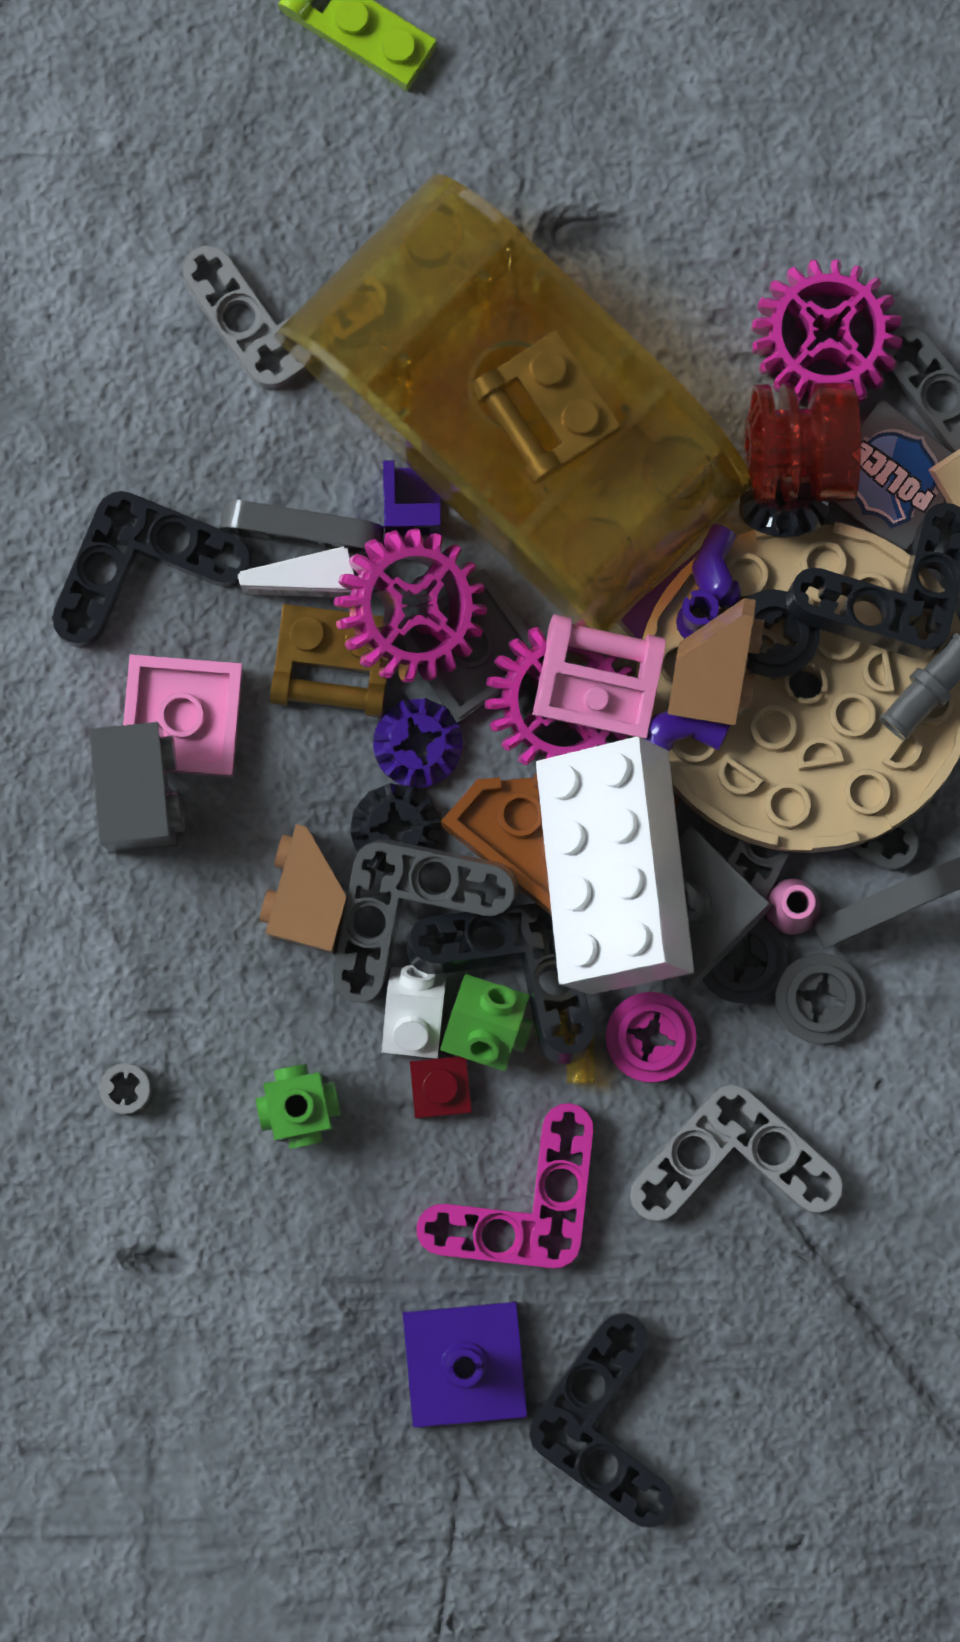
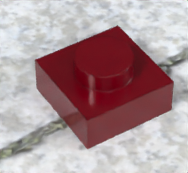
M449 1057L410 1061L415 1118L472 1113L465 1058Z

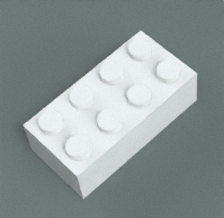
M638 736L536 761L559 984L591 995L694 973L668 750Z

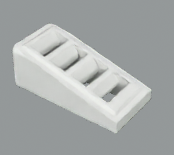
M343 546L243 570L237 575L243 593L250 595L336 598L346 595L350 596L351 590L342 587L338 583L340 575H354L349 563L348 548Z

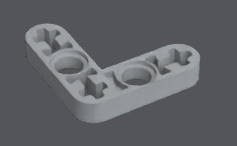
M200 246L193 249L186 256L183 263V280L187 290L248 377L257 386L264 389H277L286 385L370 328L383 317L387 305L385 289L376 278L369 275H355L346 279L279 325H276L228 255L221 249L214 246ZM203 260L209 266H213L216 263L222 266L217 271V276L225 291L232 284H235L239 289L225 294L218 300L215 306H211L208 302L217 298L216 291L209 281L204 279L197 283L194 280L198 275L197 264ZM358 288L363 294L372 290L376 294L371 304L373 311L366 314L361 308L354 310L345 316V321L352 327L342 331L337 315L326 306L336 302L340 312L351 304V291ZM243 304L254 312L255 321L248 330L234 332L225 326L223 316L230 306ZM321 318L330 324L333 334L325 345L313 347L302 340L300 330L302 325L309 319ZM289 332L295 348L306 357L297 362L294 352H291L280 361L282 371L280 374L274 376L269 369L260 373L256 369L261 364L259 353L267 350L273 356L287 348V342L281 337Z
M728 1085L720 1087L711 1093L643 1169L631 1185L629 1197L632 1207L643 1218L654 1221L668 1219L684 1204L732 1148L740 1153L797 1206L806 1211L819 1213L831 1209L839 1201L843 1185L841 1177L835 1168L753 1094L741 1086ZM722 1096L729 1101L737 1096L744 1101L740 1111L751 1123L755 1122L758 1113L767 1120L766 1124L753 1131L746 1146L737 1139L739 1135L746 1132L743 1127L733 1120L723 1125L717 1119L722 1112L717 1102ZM769 1132H777L783 1135L790 1147L786 1160L775 1166L763 1162L757 1151L759 1140ZM690 1136L703 1139L710 1151L707 1163L695 1170L682 1166L677 1156L680 1142ZM801 1151L809 1157V1161L800 1167L813 1177L821 1175L822 1172L828 1176L829 1180L826 1182L825 1188L830 1194L827 1199L823 1200L819 1197H814L807 1201L803 1197L807 1186L796 1175H792L789 1184H786L780 1178L782 1173L795 1165ZM667 1158L674 1171L690 1179L691 1182L682 1190L679 1183L675 1181L665 1193L666 1198L670 1201L668 1207L663 1210L655 1205L650 1210H647L641 1204L646 1197L641 1187L647 1181L657 1185L664 1179L668 1173L660 1170L658 1166Z

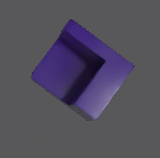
M383 460L385 534L396 530L401 536H406L408 530L419 529L422 535L434 533L441 535L439 469L436 467L395 468L394 460Z

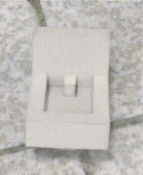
M413 965L403 968H391L386 996L382 1053L438 1059L446 973L426 974L417 970Z

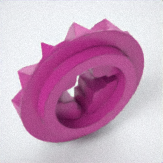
M659 992L635 994L617 1006L607 1023L606 1048L612 1061L620 1071L637 1081L661 1082L672 1078L686 1067L693 1056L696 1046L694 1021L684 1005L667 994ZM655 1013L660 1014L657 1022L660 1024L659 1033L666 1036L667 1040L675 1042V1045L655 1046L652 1053L648 1054L647 1060L642 1061L644 1053L641 1051L642 1041L634 1038L633 1034L626 1033L627 1028L632 1030L637 1028L646 1029L649 1022L653 1021Z

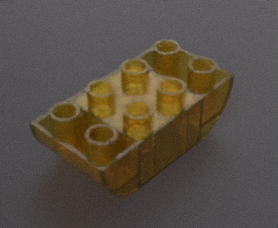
M432 174L274 334V338L555 607L566 617H570L573 624L610 632L710 529L711 525L715 524L752 485L751 475L739 452L720 426L692 394L513 223L476 193L442 174ZM557 330L621 425L620 431L547 479L534 485L524 471V468L527 466L526 462L485 401L478 403L469 387L482 375L499 368ZM516 381L505 388V391L546 452L559 446L560 444L519 383Z

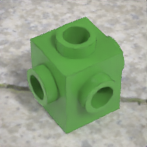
M465 974L440 1050L505 1071L512 1050L523 1053L534 1020L523 1017L530 995L504 985Z
M307 1064L274 1070L275 1081L264 1083L265 1096L256 1098L257 1112L262 1131L272 1130L274 1140L277 1141L287 1139L289 1149L322 1143L321 1132L333 1129L331 1117L341 1115L335 1083L329 1082L324 1084L323 1075L320 1072L309 1074ZM293 1095H302L307 1100V1111L301 1117H292L286 1110V1103Z

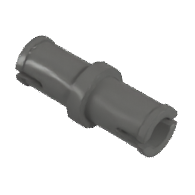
M953 634L950 637V641L924 669L917 668L910 675L909 678L912 683L890 708L880 715L879 720L899 739L907 741L910 738V734L937 705L944 707L951 699L949 691L960 680L959 634Z

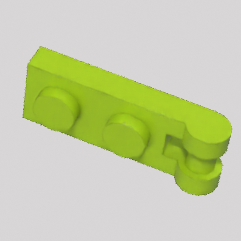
M280 0L277 4L278 8L286 16L405 91H408L437 47V40L374 0H331L323 13L311 6L313 0Z

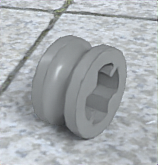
M129 1063L116 1064L109 1068L101 1078L99 1084L100 1097L104 1105L111 1111L124 1115L134 1114L142 1110L150 1101L152 1082L148 1074L140 1067ZM121 1073H124L125 1079H130L131 1073H133L140 1081V1084L134 1089L139 1098L130 1105H128L127 1099H122L121 1104H118L112 1097V1094L117 1089L113 1080Z

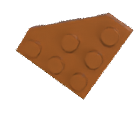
M534 774L532 778L500 780V777L477 779L441 820V827L479 858L507 866L516 876L518 889L552 916L537 774ZM674 796L676 810L679 807L680 800Z

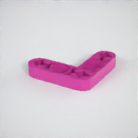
M566 1103L552 1108L545 1116L541 1129L532 1213L454 1204H435L425 1209L418 1219L416 1231L421 1245L427 1251L442 1256L546 1268H560L570 1264L578 1255L581 1246L593 1138V1123L588 1112L581 1106ZM564 1112L573 1113L575 1123L584 1126L583 1135L573 1137L570 1154L582 1153L580 1166L566 1160L546 1161L548 1149L560 1152L561 1138L559 1134L551 1133L552 1122L562 1121ZM563 1168L575 1175L578 1188L572 1199L566 1202H556L548 1197L544 1183L550 1172ZM542 1205L557 1211L576 1209L574 1222L563 1218L562 1236L571 1238L570 1249L560 1250L557 1259L548 1258L547 1248L538 1246L539 1236L549 1235L552 1217L540 1218ZM444 1212L449 1214L450 1224L467 1227L465 1215H478L479 1218L473 1230L475 1250H463L461 1247L465 1237L458 1236L448 1237L445 1246L436 1245L434 1235L425 1233L426 1222H435L438 1213ZM493 1219L506 1220L515 1231L513 1245L504 1252L496 1253L490 1251L482 1242L481 1233L483 1227Z

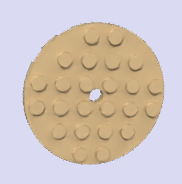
M834 522V525L824 524L814 532L797 537H774L754 529L737 535L725 563L733 576V580L738 581L742 587V594L739 599L741 601L760 591H788L795 577L803 570L812 567L829 570L902 593L910 555L880 536L860 528ZM694 559L679 572L662 594L650 616L642 638L645 640L647 635L665 638L666 642L651 717L654 714L667 711L669 708L679 643L684 640L677 630V614L682 607L685 597L687 596L691 600L690 593L694 590H699L692 575ZM926 569L919 572L921 584L927 590L937 593L945 591ZM809 587L806 594L809 595L808 603L818 606L822 600L818 598L819 590L814 587ZM839 596L836 601L839 605L834 611L835 614L840 615V610L847 599L846 596ZM860 601L854 604V614L863 624L873 626L882 622L880 610L874 604L867 601ZM719 607L717 616H719L729 608L724 609ZM700 608L694 609L691 613L697 618L706 617L709 620L706 614L700 612ZM923 608L921 616L914 624L918 631L917 637L926 640L929 636L925 626L932 609ZM955 611L946 641L934 655L924 659L911 658L819 629L820 638L813 659L800 672H810L819 679L821 683L820 694L808 699L796 698L789 685L790 678L794 676L793 674L780 677L774 681L769 677L755 674L750 708L739 706L736 725L730 726L719 751L690 737L674 741L673 747L668 752L674 792L693 811L725 833L754 845L786 852L817 853L836 851L871 841L899 827L913 817L934 797L949 777L960 757V680L949 691L951 699L944 707L937 705L910 734V738L907 741L899 739L890 732L879 720V717L890 708L912 683L909 678L910 675L917 668L924 669L950 641V637L953 634L957 633L960 635V621ZM783 616L780 622L775 623L771 629L763 628L764 647L762 653L766 654L767 650L772 649L776 643H781L785 646L789 644V641L783 637L786 617ZM640 662L637 664L636 678H638Z

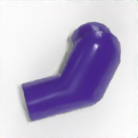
M712 524L692 564V575L699 590L712 593L716 597L719 607L726 609L735 605L742 594L740 583L733 580V576L725 563L737 535L727 527Z
M667 710L654 714L651 717L647 738L643 739L669 752L673 747L674 741L690 737L719 751L731 725L669 715Z

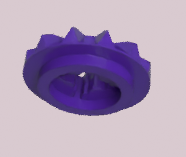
M427 698L400 701L383 713L373 734V749L378 765L390 779L407 787L424 788L438 784L453 772L462 754L463 739L459 724H457L446 707ZM413 720L415 727L419 728L422 735L430 733L432 735L441 733L442 735L434 738V742L427 745L428 755H426L428 764L424 766L421 758H417L414 750L394 751L395 748L402 746L401 743L409 740L408 730L410 727L408 721Z

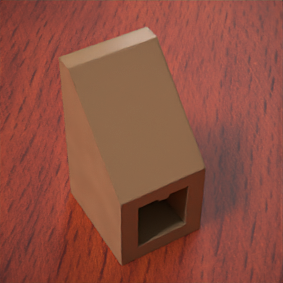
M742 599L679 643L668 708L669 715L736 725L739 706L750 708L755 674L746 673L745 666L748 653L759 654L764 628V620L754 619L755 599Z
M296 824L293 836L282 835L274 867L283 869L277 891L267 889L259 921L268 924L265 933L268 937L334 955L343 923L347 896L308 828Z

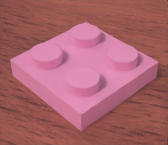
M130 654L123 725L158 722L163 728L164 736L173 735L177 769L167 770V772L234 777L243 675L242 663Z

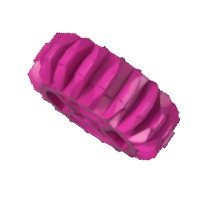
M838 259L832 260L828 274H822L821 265L818 260H811L807 269L808 278H805L796 267L788 269L787 280L790 287L782 281L774 280L770 284L769 290L775 300L760 298L757 309L766 317L754 319L751 326L753 332L766 336L753 342L752 352L758 355L771 354L760 364V373L765 375L778 370L780 374L776 377L772 388L779 392L788 383L793 385L795 389L791 395V402L794 404L800 403L805 392L813 394L811 404L814 410H821L825 395H831L832 404L836 410L843 409L846 404L845 391H848L857 403L863 402L867 396L863 382L869 387L879 390L884 384V379L878 370L891 372L896 366L897 361L883 350L884 347L900 350L902 346V339L888 333L900 327L902 323L901 317L894 314L883 315L893 306L895 302L893 296L884 295L876 299L874 295L878 291L881 281L875 277L865 286L858 281L863 271L860 265H855L852 268L849 277L840 275L842 264ZM816 295H830L842 298L845 301L836 308L824 309L816 305L812 300L806 303L803 299ZM787 312L797 319L795 326L802 332L805 340L799 352L793 358L786 349L782 337V319ZM860 312L868 324L871 336L870 353L867 358L857 351L859 344L852 338L849 331V326ZM842 319L835 339L829 338L824 343L820 342L811 351L818 331H826L830 326L833 328ZM828 360L837 364L841 369L847 366L851 371L839 375H821L807 369L818 361Z
M419 529L408 530L404 541L398 531H391L385 534V547L376 539L365 543L369 559L359 554L350 557L349 563L359 575L343 574L338 579V583L342 587L351 590L350 596H340L334 599L336 607L349 608L350 617L338 620L336 626L339 630L354 629L356 635L345 643L349 651L356 650L362 646L367 648L360 660V664L363 667H371L381 658L379 666L380 677L385 679L391 678L398 668L399 677L403 683L413 682L417 675V670L424 681L436 679L437 665L444 672H451L456 669V660L453 653L461 657L470 656L472 649L470 644L463 638L464 636L476 638L482 635L483 629L471 622V617L485 615L487 607L483 604H473L472 595L483 592L485 586L482 582L468 584L466 576L472 574L476 569V565L472 561L459 566L455 564L460 556L461 547L456 544L451 545L441 553L442 535L437 533L431 534L423 545V536ZM397 560H412L429 568L424 575L416 577L411 584L402 581L399 577L391 578L383 572L385 568ZM443 585L449 597V619L442 614L437 604V595ZM373 587L376 588L374 594L383 602L385 609L384 618L378 627L374 623L371 612ZM416 595L419 604L413 607L420 608L419 614L405 617L406 615L403 613L402 608L408 605L402 604V598ZM411 628L418 630L423 635L431 634L437 639L431 647L420 653L407 652L392 645L397 637L404 636Z
M538 627L528 630V638L531 644L530 649L518 638L509 642L511 651L517 657L515 662L502 655L497 656L494 663L498 668L506 671L507 675L505 679L501 677L487 678L486 685L491 688L502 689L501 699L491 698L485 700V708L491 710L502 708L504 717L493 720L489 726L492 731L510 728L512 733L504 738L501 743V747L505 751L514 749L520 743L524 745L518 755L517 761L520 764L528 765L537 753L540 754L539 760L605 745L608 744L605 740L607 736L616 741L627 739L628 735L568 722L565 723L570 729H576L583 739L570 745L555 746L542 741L534 735L542 726H548L551 722L555 721L554 719L532 715L534 707L523 720L519 709V688L526 671L531 676L529 680L538 690L543 666L539 658L543 657L546 651V639ZM567 647V653L576 655L588 663L585 667L626 676L633 674L630 666L620 667L616 670L612 668L611 664L619 659V657Z

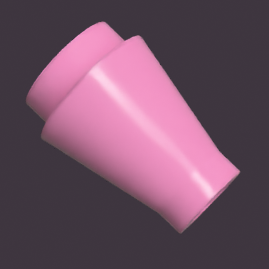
M785 879L776 883L766 898L773 905L772 909L766 914V918L779 932L784 934L797 935L808 931L813 926L812 923L817 921L820 914L818 894L811 885L799 879ZM797 894L801 896V902L805 903L803 913L790 911L787 906L789 895Z

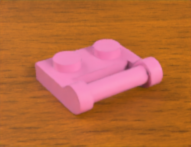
M554 614L548 629L546 651L532 715L633 737L647 738L665 652V638L647 635L645 640L572 624L570 617ZM567 647L640 662L638 678L566 663L564 661Z

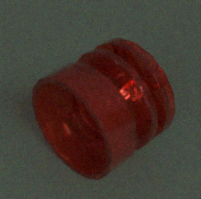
M813 382L808 396L807 408L802 409L799 407L798 397L794 385L791 383H782L777 409H775L771 386L769 384H754L751 391L749 413L745 419L744 451L746 469L752 481L755 501L758 504L773 503L777 478L780 481L783 500L786 503H795L800 490L801 477L809 478L811 491L817 502L855 500L860 481L861 431L857 394L852 382Z

